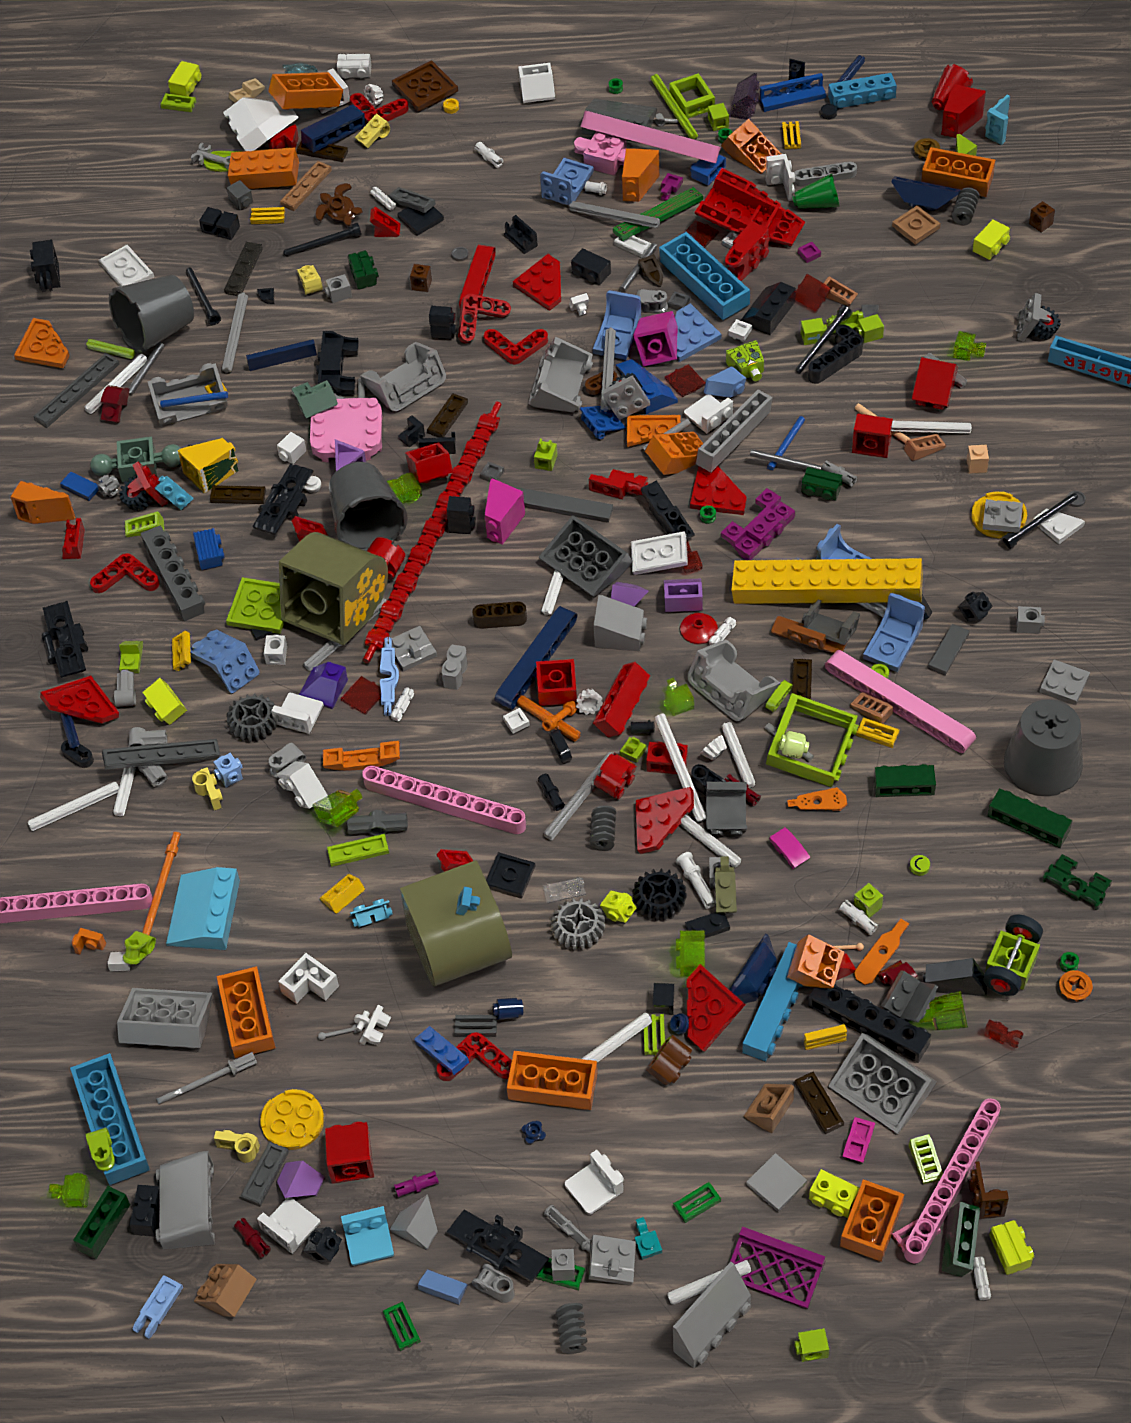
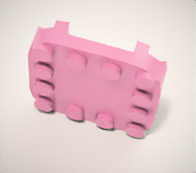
M376 398L336 399L337 405L311 416V449L313 455L315 454V456L321 458L322 462H329V458H335V439L362 449L365 452L366 461L371 460V456L382 450L383 416L381 406Z

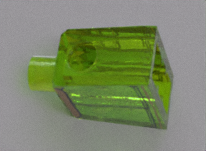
M358 789L350 793L338 790L312 805L319 821L338 827L359 812L357 802L363 799Z
M961 991L935 997L929 1003L930 1009H926L925 1016L920 1020V1023L932 1021L936 1031L968 1028Z

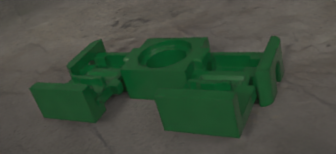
M1062 854L1055 865L1051 864L1048 871L1043 876V882L1045 883L1046 880L1055 883L1061 887L1062 893L1077 901L1082 898L1095 905V910H1098L1105 900V892L1111 886L1112 880L1096 872L1092 883L1085 882L1071 874L1070 870L1072 868L1076 869L1078 862ZM1071 883H1076L1080 886V889L1078 891H1071L1068 886Z

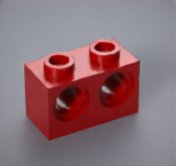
M660 741L649 742L647 772L677 774L665 743ZM676 743L687 767L688 745Z

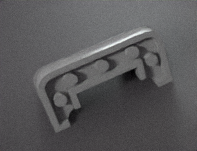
M555 337L540 360L528 405L565 412L578 411L582 405L581 397L578 396L583 375L586 371L589 372L593 365L591 361L593 354Z
M414 342L405 350L406 363L381 378L373 370L366 371L360 375L361 380L388 409L399 411L444 383L446 373L437 350Z
M725 639L696 652L688 672V681L730 718L740 721L767 701L781 683L772 676L764 677L761 682L756 680L735 663L737 650L733 644Z
M200 1151L161 1164L160 1169L156 1170L157 1182H160L159 1229H156V1240L161 1242L163 1249L215 1245V1234L211 1232L213 1224L211 1216V1180H213L212 1175H214V1164L209 1151Z

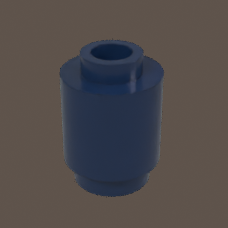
M496 999V1003H493V1015L497 1016L498 1020L518 1018V1016H523L522 999Z

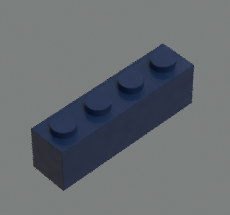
M352 104L301 129L302 144L314 153L328 144H332L364 128L365 114Z

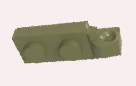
M729 856L720 857L721 867L716 868L715 872L716 913H737L734 867H729Z

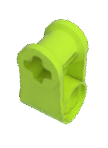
M135 931L124 942L126 951L123 955V961L128 964L140 963L143 958L153 951L156 938Z
M107 1127L87 1133V1143L97 1168L100 1171L112 1169L115 1164V1158Z

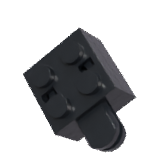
M53 240L32 242L30 256L33 262H31L32 272H36L34 274L36 284L39 283L42 292H46V289L53 291V288L61 287L59 261Z

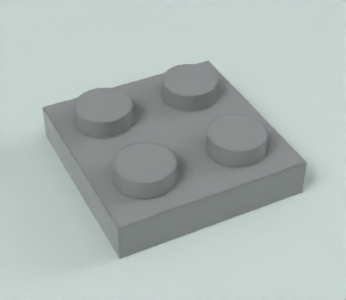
M1053 660L1041 685L1040 693L1076 705L1087 683L1090 672Z

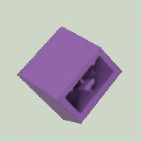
M701 578L664 580L665 612L703 610Z

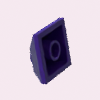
M331 662L313 667L299 695L322 701L324 707L333 709L348 681L346 667Z

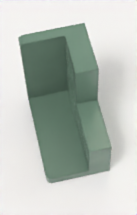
M327 380L313 387H310L308 382L292 388L298 406L305 418L338 404Z

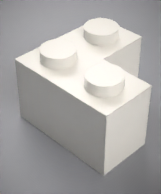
M295 761L277 773L280 778L278 782L281 787L294 792L296 795L295 801L300 807L310 809L317 801L320 802L328 796L309 763Z
M307 953L278 981L281 993L296 1004L310 990L326 1001L339 987L337 975Z

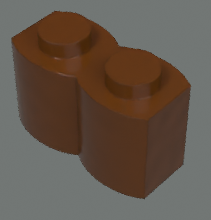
M671 1035L660 1047L646 1071L665 1086L670 1083L674 1084L681 1075L679 1073L681 1066L685 1067L690 1062L692 1057L689 1055L692 1049L674 1035Z

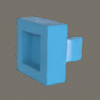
M464 886L460 892L456 914L464 916L467 910L476 911L477 906L480 905V897L471 896L472 888Z

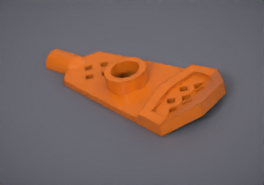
M836 787L799 795L797 799L787 800L788 807L797 806L800 810L841 811L847 806L846 795ZM819 800L821 803L814 804V801Z

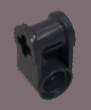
M697 764L691 769V780L694 788L705 796L707 782H726L724 778L703 764Z

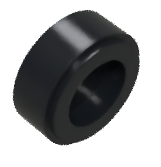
M833 104L823 105L821 107V116L825 119L835 118L837 116V107Z

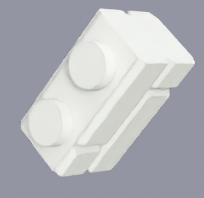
M338 54V75L341 78H370V54Z

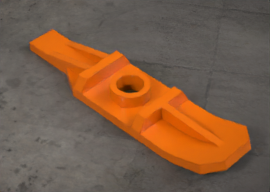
M900 919L892 931L881 935L855 970L856 980L864 985L873 983L879 972L898 949L900 937L909 926L908 922ZM885 950L887 953L880 954L879 951Z

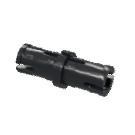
M549 774L540 775L538 782L543 788L545 798L550 801L554 811L562 810L565 804L559 795L557 786H554Z

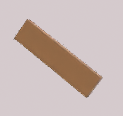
M317 161L280 201L281 206L295 211L332 171L331 166Z

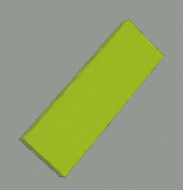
M385 834L327 847L331 867L389 854Z

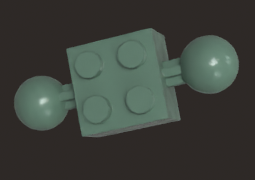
M152 437L116 441L117 458L111 459L106 454H97L92 458L90 468L95 475L101 477L110 474L112 469L118 468L121 481L125 482L129 481L128 478L131 477L133 479V476H137L132 465L139 461L143 466L146 465L150 469L152 475H157L156 463L164 462L169 467H176L181 464L178 450L181 447L170 444L162 452L156 453Z

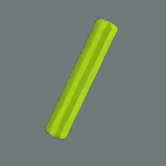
M88 339L86 343L87 348L128 359H133L135 356L134 349L94 339Z

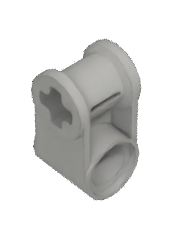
M645 289L637 291L636 295L641 298L642 313H664L667 311L666 292Z
M294 743L285 745L281 750L270 756V774L274 778L279 779L277 773L281 771V768L283 770L295 761L305 762L306 755Z
M485 1263L479 1276L472 1280V1284L481 1292L487 1293L502 1303L510 1302L515 1296L511 1278ZM502 1287H509L507 1291H499Z

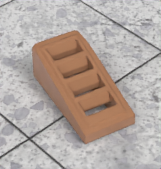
M830 276L823 283L818 293L825 298L850 306L858 293Z
M938 434L907 440L904 451L914 461L944 449L946 444Z
M863 692L850 704V707L862 715L882 724L893 714V706ZM862 699L865 701L862 705L858 704Z

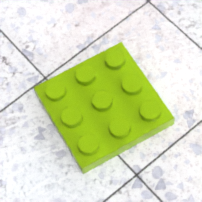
M242 577L226 620L227 625L281 634L285 621L281 620L280 583Z

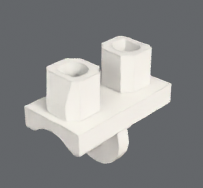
M377 1005L370 1019L368 1018L370 1014L368 1011H364L362 1015H355L354 1021L358 1024L356 1030L362 1031L363 1027L366 1028L359 1041L360 1044L365 1045L366 1042L374 1045L379 1044L383 1033L375 1030L374 1027L377 1025L385 1029L391 1019L390 1016L382 1012V1006Z

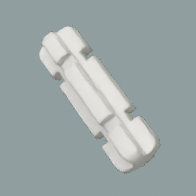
M373 187L370 191L371 195L381 204L385 205L390 211L394 210L396 203L391 201L379 188Z
M728 617L724 621L725 623L714 633L715 635L709 639V645L723 641L730 633V630L735 627L736 620Z
M405 688L403 690V695L400 696L394 707L395 709L391 713L392 720L397 722L401 720L402 714H404L410 703L409 700L414 696L412 689Z
M974 1257L973 1269L978 1297L980 1300H988L991 1297L990 1288H988L989 1282L984 1258Z

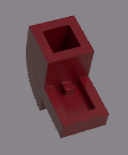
M108 385L104 389L101 402H103L102 420L120 422L122 405L127 406L130 388Z

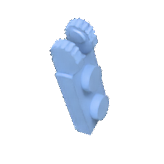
M162 1276L141 1309L140 1315L133 1326V1331L138 1333L148 1318L151 1322L144 1335L147 1338H151L157 1330L158 1324H161L180 1294L183 1285L166 1276Z

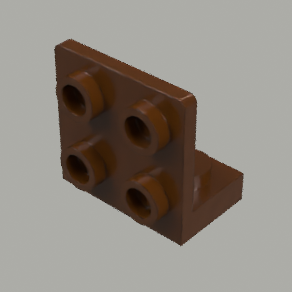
M975 1161L973 1169H970L971 1178L968 1179L969 1190L974 1192L975 1197L972 1199V1205L980 1207L979 1219L1005 1217L1009 1200L1007 1190L993 1189L985 1192L980 1162Z

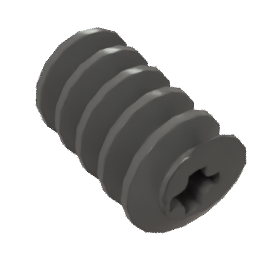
M963 188L960 190L952 211V219L955 223L959 225L971 223L980 197L977 190L973 188Z
M603 805L592 810L590 844L597 850L608 851L615 845L614 828L616 826L615 815L617 811L614 807Z
M581 1303L564 1304L556 1311L557 1325L559 1326L558 1334H560L559 1342L561 1343L560 1349L566 1354H576L587 1350V1347L582 1346L588 1341L586 1337H581L586 1334V1329L581 1328L585 1326V1321L579 1320L584 1317V1313L579 1312V1310L583 1309V1304Z

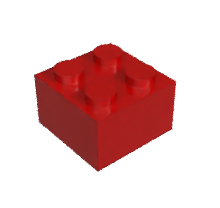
M857 413L853 430L852 453L888 458L893 419Z
M439 442L405 452L409 472L419 483H428L431 479L437 477L444 478L448 474L453 473L449 452Z
M574 659L536 662L539 706L566 704L570 701L577 703Z

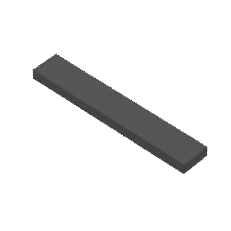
M105 353L33 416L34 420L48 428L120 365L119 360Z
M514 487L523 491L524 506L527 508L574 515L609 522L612 515L613 504Z
M217 739L102 749V757L106 770L218 759L220 757V750Z

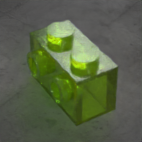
M680 931V939H676V951H680V956H676V969H680V977H689L699 964L705 967V931Z

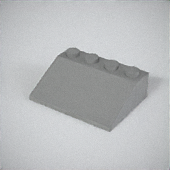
M132 988L117 1021L119 1043L200 1048L205 1037L212 993Z
M862 1033L830 1082L829 1087L899 1134L926 1100L937 1081L869 1035Z
M730 1262L673 1326V1352L693 1368L698 1363H704L712 1347L716 1348L723 1340L722 1336L727 1330L730 1332L736 1326L738 1317L741 1314L744 1316L751 1308V1294L734 1263Z

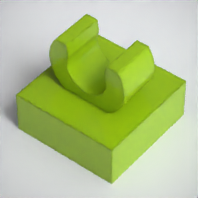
M629 737L620 750V755L637 763L647 749L646 744L641 743L635 737Z

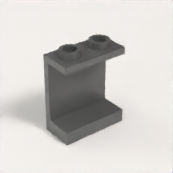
M817 600L814 605L810 606L808 613H804L802 618L803 627L826 634V639L845 645L857 630L860 613L853 611L849 618L842 622L819 614L821 600Z
M707 782L706 831L711 832V835H723V832H731V835H743V832H746L747 782Z

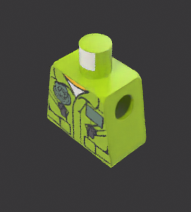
M756 340L726 350V364L729 367L732 366L746 378L751 377L753 381H759L762 378L761 373L764 372V359Z

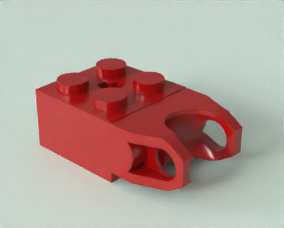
M751 221L734 239L733 246L725 257V265L729 266L728 270L732 274L735 273L740 281L745 279L753 269L758 267L760 261L768 256V242L770 239L768 228Z

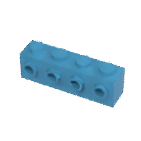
M892 73L831 83L828 85V98L830 103L837 108L896 98L897 85Z

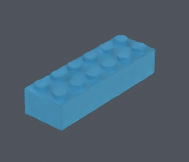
M687 232L659 247L660 262L722 320L750 304V289Z
M109 1053L71 1067L70 1069L90 1131L93 1132L107 1127L111 1137L115 1164L112 1169L104 1171L109 1185L149 1171L150 1168L111 1054Z

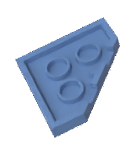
M691 303L676 312L675 319L678 326L677 360L679 362L721 339L722 334Z

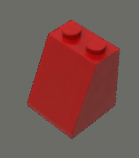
M954 84L943 111L941 135L956 138L957 134L962 135L983 117L986 91Z
M921 357L912 400L916 401L915 404L920 406H926V403L932 404L933 408L943 410L944 407L948 408L958 366L954 363Z
M358 1121L351 1125H333L330 1128H325L327 1167L332 1184L374 1178L368 1123Z

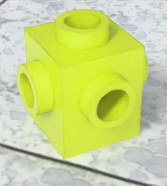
M610 891L600 904L607 918L615 922L626 923L636 910L632 897L627 893Z

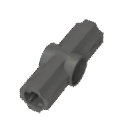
M375 810L370 812L369 815L349 816L347 819L348 833H370L373 836L386 834L388 831L408 830L407 812L386 814L384 811Z

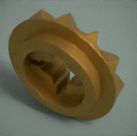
M920 139L914 145L915 154L919 155V158L925 157L926 159L929 152L927 149L930 147L940 149V144L934 139Z

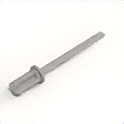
M253 1052L231 1062L228 1060L230 1066L157 1098L158 1104L231 1071L235 1076L237 1072L257 1064Z

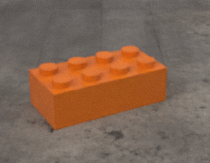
M329 72L272 74L268 90L281 108L285 110L339 107L343 93L342 87Z
M930 147L922 169L921 182L960 190L963 188H973L979 192L980 196L987 197L994 176L996 160Z
M283 148L232 152L228 170L230 185L239 180L249 189L296 185L299 169L296 149Z
M257 966L217 976L231 1047L235 1058L242 1057L251 1052L255 1054L275 1049Z
M514 1051L507 1084L508 1100L591 1110L598 1074L597 1061Z

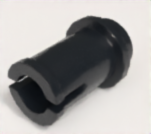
M654 721L631 722V734L648 733L651 735V733H655Z

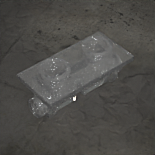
M581 877L553 884L547 883V885L543 886L547 903L586 895L584 881Z

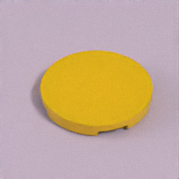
M990 492L986 493L978 501H975L972 507L971 518L974 526L981 533L992 538H1002L1007 533H1012L983 529L986 499L1020 502L1010 493ZM1024 503L1022 506L1020 529L1025 526L1027 521V509Z
M298 1089L286 1090L265 1104L261 1113V1128L269 1142L285 1147L288 1150L301 1149L311 1144L320 1135L324 1125L323 1109L312 1094Z

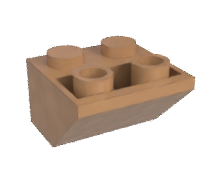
M216 1264L209 1271V1277L206 1282L198 1289L194 1302L222 1316L235 1317L257 1279L238 1264Z

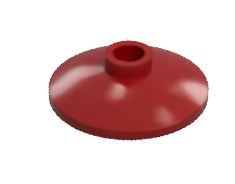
M704 613L690 614L683 619L680 625L682 637L693 644L708 643L709 639L718 630L714 618Z

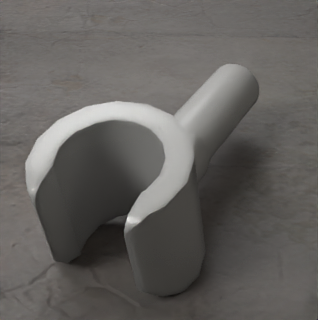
M661 113L655 115L657 118L655 122L659 127L665 125V123H678L677 119L664 118Z

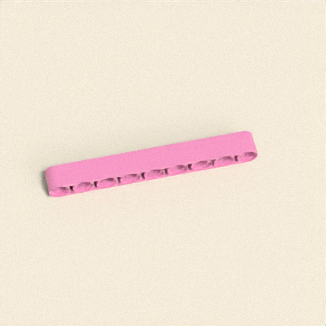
M589 111L584 112L581 127L715 164L720 151L719 146Z
M837 650L825 663V668L829 673L856 690L893 706L895 714L955 751L964 753L976 740V735L972 730L845 652Z
M368 766L363 770L364 785L369 791L513 834H521L526 830L525 813L520 809L376 766Z
M146 884L1 897L0 923L142 910L151 906L153 897L150 888Z
M992 1098L984 1100L906 1241L904 1256L908 1262L913 1264L921 1262L928 1251L938 1229L941 1227L949 1209L967 1179L970 1169L973 1168L974 1162L980 1155L998 1121L1001 1107L997 1100ZM987 1110H990V1111H993L994 1113H993V1114H990V1113H987L986 1111H987ZM977 1127H982L985 1130H978ZM967 1144H974L976 1147H969ZM958 1161H965L967 1164L963 1165L958 1163ZM949 1178H955L957 1181L952 1182ZM945 1195L948 1199H942L939 1196ZM934 1212L937 1213L939 1216L934 1217L931 1216L929 1213ZM926 1230L929 1234H922L920 1231ZM914 1247H915V1248L919 1249L920 1251H919V1252H913V1251L910 1250V1248H914Z

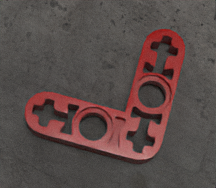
M354 93L350 96L351 105L353 104L359 110L369 109L368 111H362L365 114L366 124L376 114L388 122L407 113L409 110L408 102L405 99H397L375 109L363 94Z
M467 294L461 301L458 329L459 340L462 343L468 344L474 339L477 313L504 318L511 311L510 304L504 300ZM468 299L471 300V303H473L471 306H469V303L467 302ZM483 302H487L490 305L489 310H485L482 307ZM501 306H503V309L505 310L504 313L502 312V309H499ZM464 315H470L472 317V322H466L464 320ZM467 327H470L467 332V334L470 336L466 338V335L464 333Z
M488 329L484 332V342L507 362L516 365L548 343V333L544 329H537L517 344H513L497 330ZM500 345H507V346H508V347L505 348V349L499 348ZM525 345H531V346H532V347L529 348V349L523 348Z
M129 553L120 555L90 580L91 588L95 593L105 592L125 575H128L147 591H154L160 585L158 576ZM136 570H143V573L140 575L134 574ZM111 571H117V574L114 576L108 575Z
M477 1032L471 1033L456 1046L458 1050L467 1055L469 1063L478 1058L500 1078H509L512 1060L482 1034ZM479 1040L480 1047L477 1044L472 1046V1041L477 1042ZM490 1051L496 1054V1057L491 1060L485 1058V1054ZM438 1063L436 1069L438 1077L442 1081H450L466 1066L455 1075L451 1072L443 1073L442 1069L445 1067ZM501 1065L504 1067L509 1066V1070L504 1069L502 1071Z

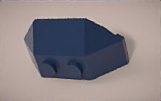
M894 176L891 181L904 202L909 203L908 205L913 207L918 205L925 206L927 210L938 209L960 193V189Z
M764 934L729 989L743 1003L757 1001L760 994L764 995L768 988L767 983L773 978L777 969V959L768 934Z

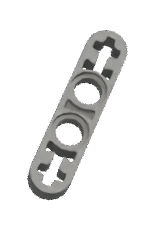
M843 162L799 169L794 172V183L798 186L809 185L831 174L829 173L830 171L837 172L833 174L834 181L853 178L857 174V165L854 162ZM818 173L821 174V176L816 177L813 174Z

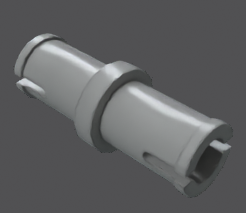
M828 460L821 467L823 471L843 475L842 481L851 487L857 481V476L845 471V468L842 466L838 467L830 463Z

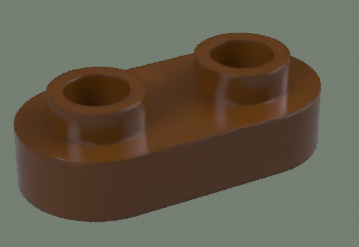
M613 371V381H616L617 373ZM603 372L585 381V390L588 394L597 395L602 392Z

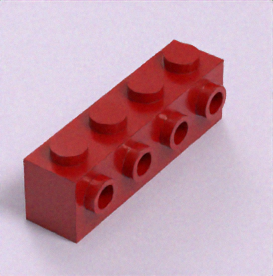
M636 662L622 666L593 722L608 738L620 735L624 731V726L632 716V711L639 702L642 691L647 687L650 675Z

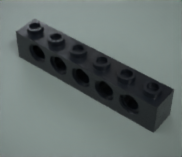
M836 984L832 989L814 987L809 995V1007L841 1024H845V1026L861 1034L869 1035L882 1045L916 1063H919L930 1045L932 1034L926 1029L918 1028L910 1024L905 1018H899L889 1010L879 1008L873 1005L870 1000L862 999L852 991L844 990ZM835 998L837 1001H831L830 999ZM848 1008H855L856 1010L851 1011ZM872 1017L874 1018V1020H868L866 1018ZM889 1026V1027H892L893 1029H892V1030H887V1029H885L884 1027ZM904 1036H909V1037H911L912 1039H905V1038H903V1037H904Z

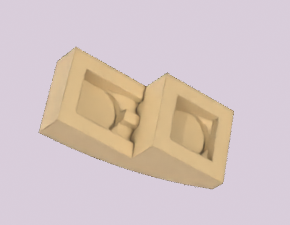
M256 78L243 82L241 89L229 92V99L236 103L243 97L255 98L265 89V86Z

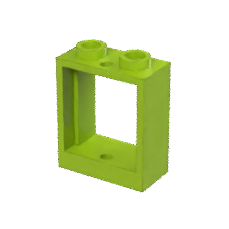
M699 73L669 83V92L687 119L708 112V106L715 105V96ZM698 88L703 97L686 102L681 93Z

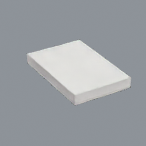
M128 245L99 259L100 265L119 286L154 278L153 272Z
M685 531L631 541L632 572L634 575L688 565Z

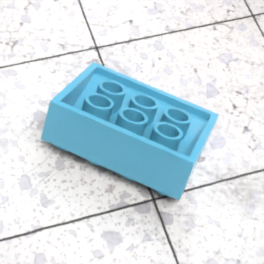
M216 867L181 875L166 942L167 946L226 950L240 883L237 869Z

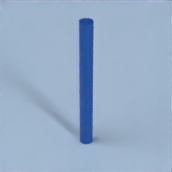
M228 392L162 400L160 405L163 408L228 398Z
M799 416L775 455L783 456L803 425L804 417ZM770 461L767 468L774 470L777 462Z

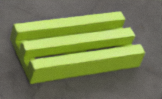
M165 93L160 105L162 109L192 112V108L196 104V97Z
M652 1014L650 1016L652 1019L653 1050H649L648 1026L644 1028L645 1055H656L659 1051L657 1050L656 1022H660L661 1046L665 1042L664 1014H660V1016Z

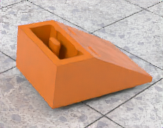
M750 119L729 135L721 145L733 159L760 174L766 170L767 156L781 155L777 148Z
M695 432L656 434L652 436L645 452L663 475L677 474L696 465L698 449L704 443Z
M20 481L10 496L19 520L39 524L66 521L67 519L75 520L76 518L69 495L64 492H57L47 487L43 488L30 482Z

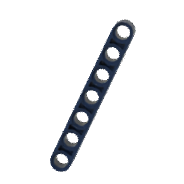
M562 606L555 610L496 692L495 702L509 709L516 707L517 700L522 695L524 696L537 678L536 662L549 661L576 623L577 613Z

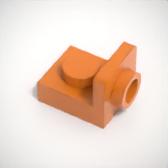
M80 928L78 934H75L72 939V946L76 954H81L84 946L93 950L96 948L103 950L106 945L103 934Z

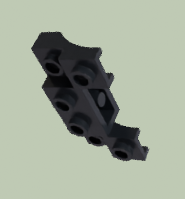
M323 331L321 351H318V362L320 364L316 366L318 384L327 380L332 390L337 391V395H355V377L342 376L344 355H358V338L345 337L334 331Z

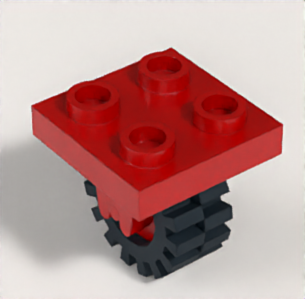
M139 461L132 466L137 476H133V479L131 477L128 478L129 482L125 481V486H121L123 491H119V494L121 495L120 499L122 502L135 511H138V508L143 510V506L148 507L147 503H151L152 498L162 507L168 502L165 496L155 489L160 483L157 475H152L150 469L146 465L143 466Z

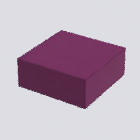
M813 242L798 248V254L806 263L821 257V251Z

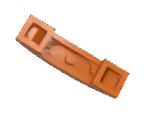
M399 741L380 743L378 748L345 752L342 748L323 750V767L333 770H364L368 766L380 767L400 759Z

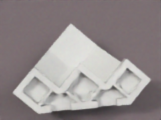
M248 97L241 98L223 112L225 117L229 119V124L237 134V139L245 151H255L263 143L299 118L293 109H282L277 101Z

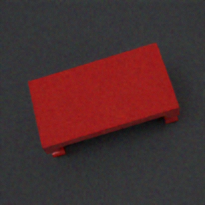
M76 518V525L70 524L69 519L66 520V534L62 548L63 559H81L85 533L81 518Z

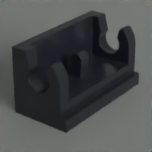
M517 215L512 217L511 226H509L508 222L505 223L504 236L524 254L538 246L537 233Z
M451 432L452 437L424 438L423 433H419V448L439 442L449 454H456L455 432Z

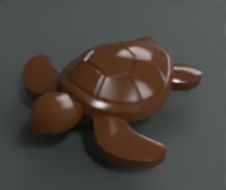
M348 183L338 185L335 188L334 197H331L328 193L320 194V199L324 204L319 205L316 209V219L318 221H322L324 215L328 213L331 218L344 221L346 226H351L355 215L363 213L361 208L354 207L350 198L343 196L345 192L351 190V185Z

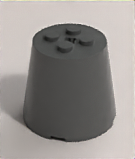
M167 275L115 287L112 289L113 292L109 293V308L116 329L120 328L124 335L122 337L123 341L130 349H134L136 353L147 351L190 324L194 319V307L185 285L175 275Z
M354 462L341 467L334 473L329 482V493L335 531L339 541L367 551L370 544L377 537L393 541L399 534H403L408 520L406 509L374 465L366 462Z
M1047 699L1034 702L1024 710L1004 754L1006 774L1010 776L1018 788L1037 796H1055L1068 788L1071 789L1078 782L1083 769L1081 722L1078 714L1069 705L1061 701Z

